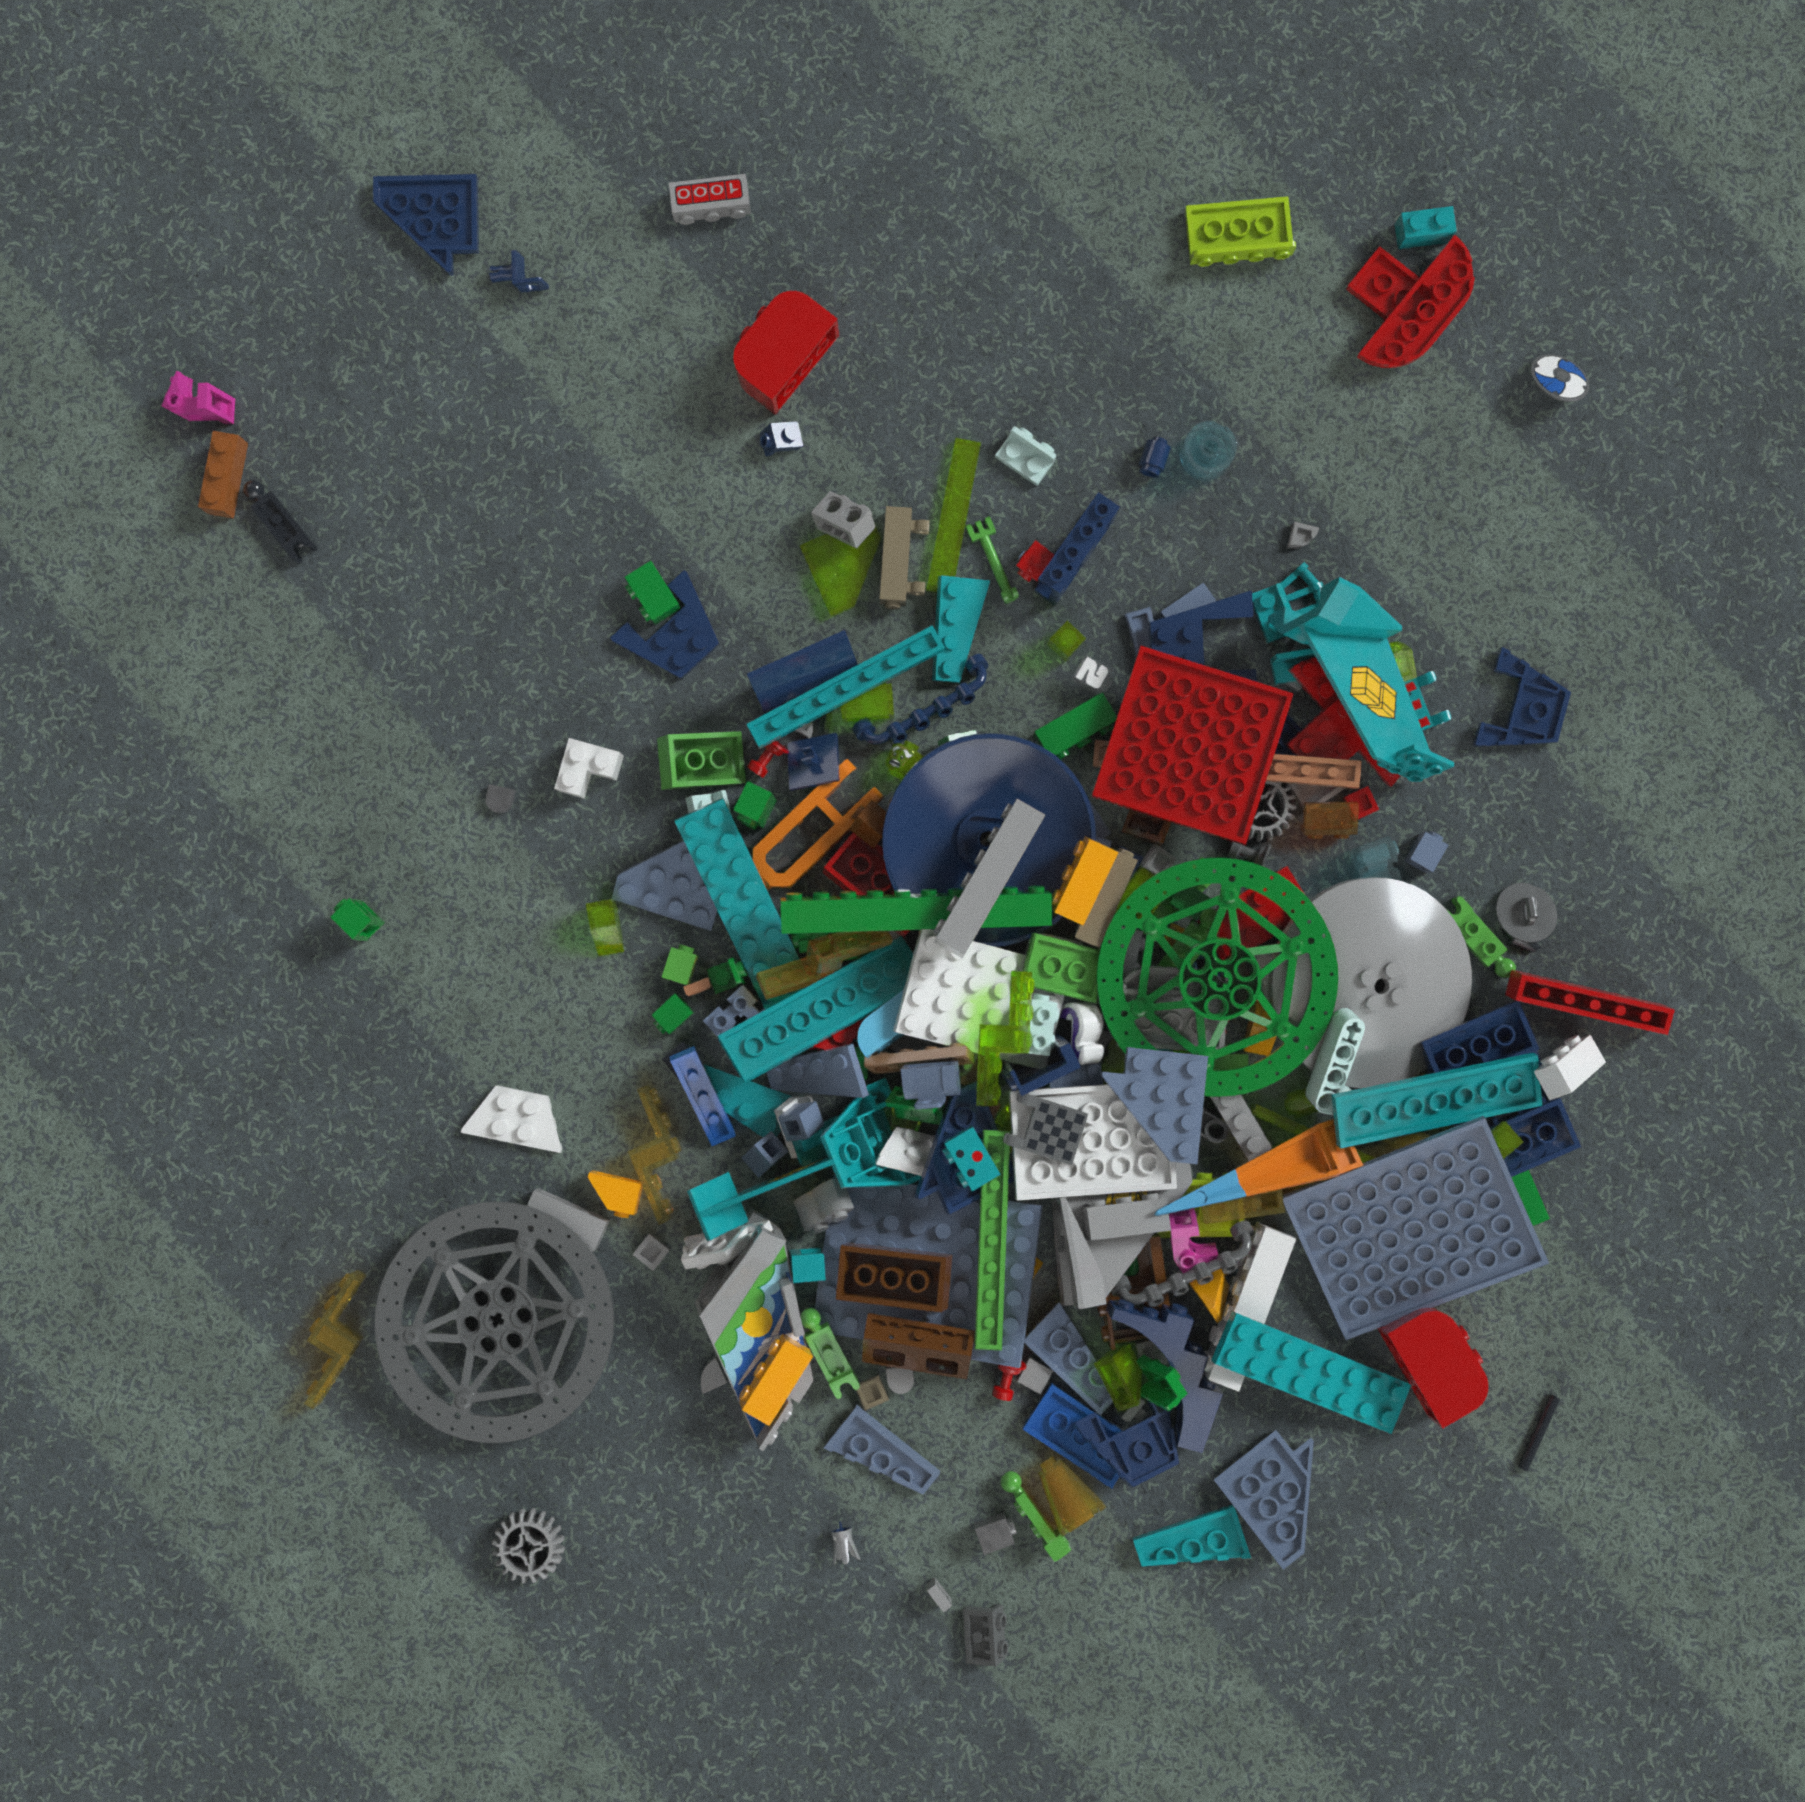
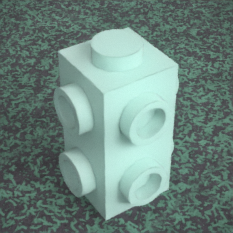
M1034 993L1033 998L1024 997L1018 1011L1019 1019H1021L1020 1027L1016 1030L1014 1043L1017 1045L1016 1050L1023 1053L1050 1056V1050L1054 1048L1055 1035L1053 1030L1054 1024L1059 1019V1009L1057 1008L1058 1003L1049 1001V995Z

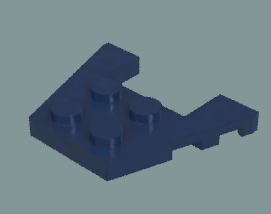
M685 570L667 585L685 606L653 636L644 641L626 623L610 637L617 645L626 648L680 679H683L720 645L689 575Z
M1500 648L1493 671L1519 679L1507 726L1505 729L1480 722L1473 746L1557 743L1571 692L1544 673L1541 674L1530 667V664L1523 659L1520 660L1512 655L1508 649Z
M1148 1400L1147 1403L1153 1416L1109 1438L1096 1412L1072 1423L1075 1429L1130 1488L1179 1464L1174 1429H1172L1169 1413L1171 1410L1166 1411Z

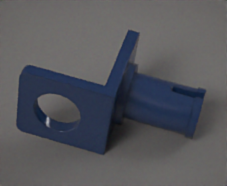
M517 250L511 251V264L490 266L489 271L494 272L489 273L492 283L512 280V284L521 292L549 290V285L541 277L525 278L524 257Z

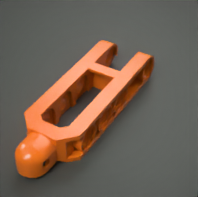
M848 759L839 765L840 781L818 785L753 848V861L767 891L772 887L791 888L850 831L849 828L855 821L851 817L861 805L865 808L871 800L878 804L884 798L880 791L874 787L844 816L826 800L840 787L841 782L852 771L857 769ZM815 807H819L835 824L785 873H776L766 863V854L778 843L781 844L784 841V837L795 826L803 823V819Z

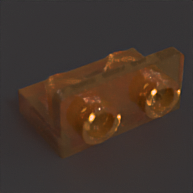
M1304 802L1303 825H1300V831L1310 839H1322L1323 835H1333L1337 839H1347L1349 835H1358L1359 803Z

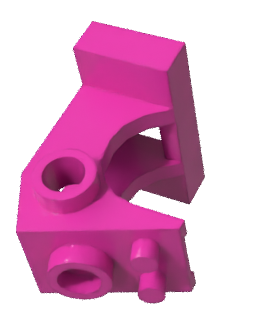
M176 371L175 375L170 378L171 385L165 393L162 407L188 421L218 420L223 424H234L235 398L209 383H198L197 396L193 397V379L186 377L179 371Z
M1194 1208L1169 1213L1173 1258L1182 1273L1192 1270L1198 1263H1208L1217 1259L1216 1243L1196 1244L1189 1239L1190 1237L1199 1236Z

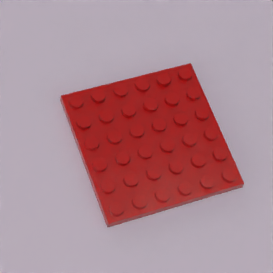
M1140 646L1092 797L1245 846L1294 693Z

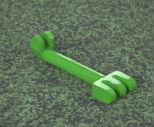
M990 516L984 518L988 528L984 529L980 520L975 522L978 532L974 533L971 524L966 525L965 528L972 543L980 540L1001 589V597L1004 603L1008 604L1019 598L1016 587L1011 588L989 537L996 534V530Z

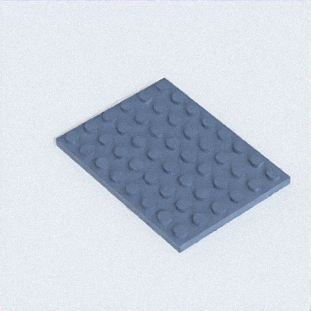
M1484 1115L1362 1163L1363 1166L1337 1177L1314 1182L1281 1195L1284 1206L1345 1340L1383 1327L1415 1310L1433 1308L1549 1264Z
M916 1184L847 1188L854 1209L847 1213L848 1217L846 1219L828 1224L829 1228L825 1234L823 1254L826 1280L818 1282L815 1309L821 1315L820 1325L828 1322L835 1335L863 1340L868 1313L975 1331L980 1199L951 1214H947L937 1191L920 1200L916 1199L915 1192L918 1186ZM1008 1200L1002 1350L975 1349L974 1334L971 1360L1015 1368L1021 1367L1043 1205ZM849 1242L953 1254L948 1309L941 1313L836 1300L840 1246Z

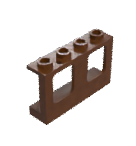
M1155 1232L1137 1255L1138 1273L1127 1276L1132 1286L1129 1291L1130 1294L1141 1293L1149 1285H1158L1166 1281L1161 1240L1159 1234ZM1110 1292L1106 1297V1304L1097 1306L1099 1316H1103L1104 1326L1100 1327L1103 1342H1107L1111 1350H1116V1343L1147 1338L1132 1327L1113 1330L1111 1317L1106 1308L1109 1300H1119L1120 1297L1112 1296ZM1168 1293L1162 1295L1164 1298L1163 1303L1151 1308L1160 1313L1163 1304L1170 1306ZM1148 1302L1144 1303V1307H1150Z
M868 1313L863 1338L862 1362L967 1380L975 1331ZM891 1357L892 1360L888 1361L886 1358ZM939 1366H944V1370L939 1369Z

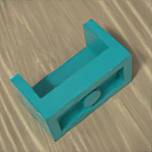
M820 1248L789 1250L793 1283L826 1280L824 1254L821 1253Z

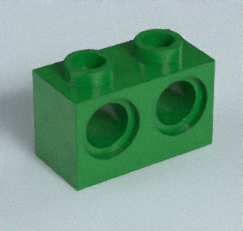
M351 898L341 900L334 907L335 913L330 917L353 940L367 941L385 923L364 901Z

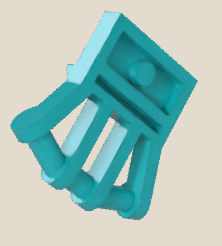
M1305 562L1283 582L1252 593L1253 609L1267 644L1287 637L1268 621L1269 615L1284 607L1292 609L1289 602L1313 594L1316 604L1296 612L1303 615L1319 606L1321 587L1324 585L1307 569L1309 566ZM1298 576L1309 586L1286 595L1284 590Z

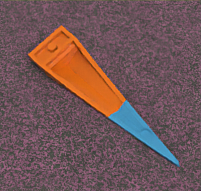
M1334 1119L1315 1125L1235 1170L1157 1210L1154 1215L1159 1216L1327 1180L1359 1168L1363 1164L1355 1146L1345 1148L1337 1146Z

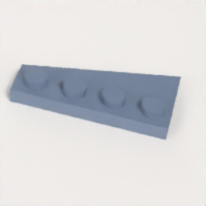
M1058 1301L1025 1336L1024 1343L1101 1415L1118 1397V1394Z

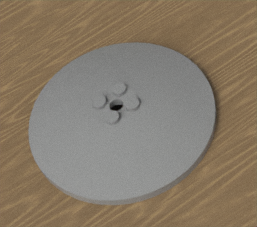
M1378 877L1356 878L1335 884L1311 898L1310 901L1324 919L1336 951L1339 980L1332 1016L1337 1010L1348 1008L1365 1025V1031L1345 1086L1365 1088L1413 1078L1427 1069L1420 1042L1463 1024L1471 996L1472 970L1469 952L1461 930L1449 912L1435 898L1416 886L1402 881ZM1291 919L1283 933L1292 938L1299 935L1300 931ZM1313 938L1308 939L1309 944L1313 943ZM1281 952L1273 953L1272 960ZM1308 953L1299 955L1297 959L1288 1021L1294 1026H1298L1304 1015L1311 991V964ZM1288 960L1283 961L1269 973V1001L1277 1014L1281 1011ZM1383 979L1385 987L1382 992L1377 993L1374 987L1375 982ZM1328 1027L1315 1049L1302 1062L1312 1072ZM1294 1036L1293 1042H1297L1298 1036Z

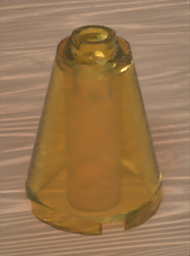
M1051 1457L1039 1465L1042 1470L1038 1472V1476L1058 1531L1062 1537L1093 1518L1099 1510L1101 1512L1106 1508L1104 1502L1060 1458L1055 1461Z

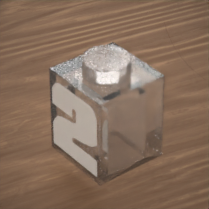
M1085 655L1071 681L1097 696L1101 690L1105 693L1107 692L1113 681V678L1109 677L1113 670Z

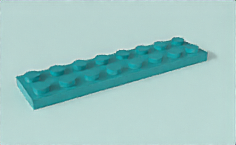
M724 798L675 819V824L764 1008L767 1009L812 985L789 935L781 933V918Z
M900 936L718 1035L720 1044L744 1084L867 1017L903 991L913 953L903 937Z
M1528 1053L1332 1094L1337 1146L1345 1148L1468 1122L1483 1115L1486 1118L1542 1106L1541 1084L1534 1073L1539 1068L1538 1055Z
M1231 1311L1211 1359V1362L1390 1434L1393 1432L1411 1388V1384L1234 1311Z

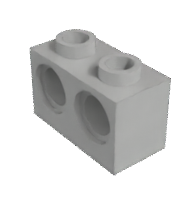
M832 491L811 512L818 530L856 549L875 528L872 512L867 506L863 504L858 505L845 495H838Z

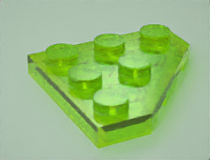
M876 526L857 549L828 534L799 545L831 618L854 608L857 603L860 591L881 541Z

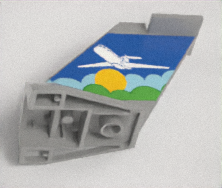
M750 1207L746 1213L749 1222L743 1225L767 1221L768 1219ZM771 1221L772 1231L759 1224L740 1254L725 1265L716 1264L695 1301L698 1315L705 1326L738 1402L740 1401L739 1395L746 1385L750 1386L755 1378L754 1371L761 1361L765 1362L769 1356V1347L776 1338L779 1340L781 1335L785 1334L806 1347L804 1335L795 1337L788 1320L778 1282L779 1279L789 1277L796 1303L797 1298L785 1245L786 1239L780 1228ZM810 1362L770 1426L743 1411L760 1450L764 1451L767 1445L773 1444L778 1435L777 1429L782 1422L785 1423L790 1418L793 1411L791 1399L799 1403L814 1381Z

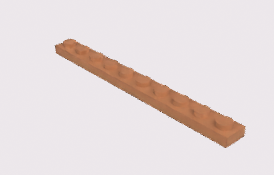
M1095 740L1093 767L1101 768L1109 741ZM1274 754L1266 781L1359 789L1362 761Z

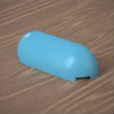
M904 990L870 1014L861 1023L857 1039L858 1045L866 1058H870L876 1051L879 1054L905 1035L893 1031Z

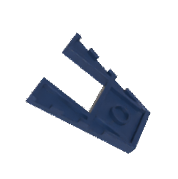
M1252 591L1148 623L1150 648L1204 665L1202 620L1252 618ZM1256 669L1224 671L1257 682Z

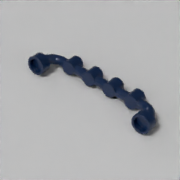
M982 654L971 656L966 661L965 667L972 676H976L975 680L968 684H959L953 693L946 697L939 696L935 698L932 705L923 710H914L909 715V718L904 721L891 723L883 733L874 734L876 729L868 718L857 721L852 727L853 733L858 740H866L873 745H880L891 739L894 744L904 742L907 738V730L913 727L917 731L925 730L930 725L928 718L935 714H938L940 718L948 717L953 711L951 705L958 701L963 705L972 703L975 700L974 692L980 689L986 682L988 662Z

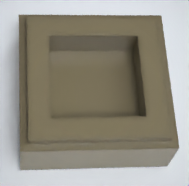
M879 1374L860 1382V1388L856 1390L864 1411L889 1401Z

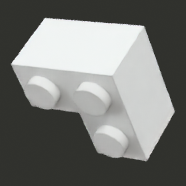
M569 738L554 789L585 799L591 774L617 781L624 756L618 751Z

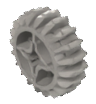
M1265 782L1264 786L1269 789L1261 796L1260 801L1267 798L1263 805L1266 812L1264 810L1257 812L1254 820L1259 816H1263L1266 819H1271L1274 823L1268 827H1258L1252 824L1248 840L1256 833V841L1260 842L1263 839L1264 833L1265 838L1269 841L1273 839L1272 832L1276 836L1282 835L1280 827L1283 829L1290 827L1285 819L1293 820L1295 816L1288 813V811L1296 809V805L1289 804V801L1295 799V795L1287 796L1286 794L1291 789L1290 785L1282 788L1280 786L1281 782ZM1275 794L1280 802L1279 815L1272 806V799Z
M535 1508L530 1510L529 1516L525 1509L519 1511V1516L513 1512L509 1515V1520L503 1519L500 1523L502 1528H497L495 1531L496 1536L499 1538H494L492 1545L498 1548L494 1549L492 1556H500L496 1566L504 1564L505 1568L502 1573L505 1575L508 1571H511L513 1573L511 1576L512 1581L518 1575L521 1576L522 1584L526 1583L528 1576L532 1583L537 1582L538 1575L542 1579H546L548 1571L553 1573L556 1570L555 1564H559L562 1560L559 1554L564 1552L565 1547L560 1543L564 1541L565 1537L564 1535H556L561 1530V1526L552 1527L551 1525L555 1518L551 1517L546 1521L544 1519L546 1516L545 1511H542L539 1517L536 1516ZM521 1527L520 1540L515 1541L512 1545H508L510 1533L514 1529ZM532 1527L540 1530L544 1536L536 1535ZM526 1541L530 1542L529 1545L533 1544L532 1550H527L528 1547H524ZM549 1546L547 1559L536 1564L537 1551ZM513 1556L521 1557L525 1564L518 1562Z

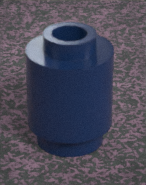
M1153 437L1146 440L1139 461V472L1151 478H1159L1160 473H1163L1171 450L1167 440L1161 437Z

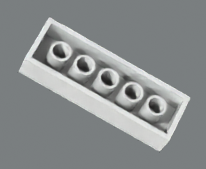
M1256 1222L1255 1227L1252 1226L1254 1234L1251 1236V1250L1246 1257L1237 1261L1239 1270L1236 1277L1232 1276L1229 1281L1230 1294L1225 1304L1222 1320L1219 1321L1218 1326L1212 1327L1209 1335L1211 1344L1209 1350L1205 1351L1209 1358L1203 1374L1207 1379L1238 1392L1245 1376L1211 1362V1359L1231 1311L1265 1324L1296 1241L1289 1234Z

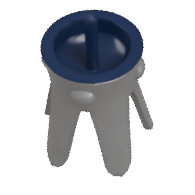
M839 1521V1529L831 1531L834 1541L833 1564L836 1563V1557L837 1560L842 1558L843 1563L847 1564L849 1562L848 1549L853 1557L860 1559V1556L852 1539V1528H842L841 1521Z

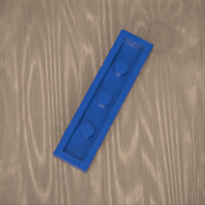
M693 1046L670 1056V1062L711 1146L735 1137V1130L695 1047Z

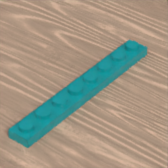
M930 626L746 725L759 749L936 656L945 651V647L934 627Z

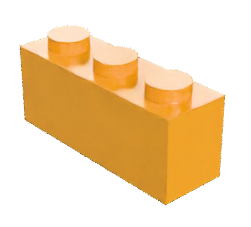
M1086 836L1083 841L1079 840L1073 851L1075 858L1071 865L1066 866L1061 877L1064 881L1060 889H1056L1052 894V910L1083 926L1118 855V852Z
M782 1334L779 1340L776 1338L772 1342L768 1350L769 1356L765 1362L761 1361L754 1371L755 1378L750 1386L746 1385L739 1395L742 1411L768 1426L772 1423L813 1358L809 1348L785 1334Z

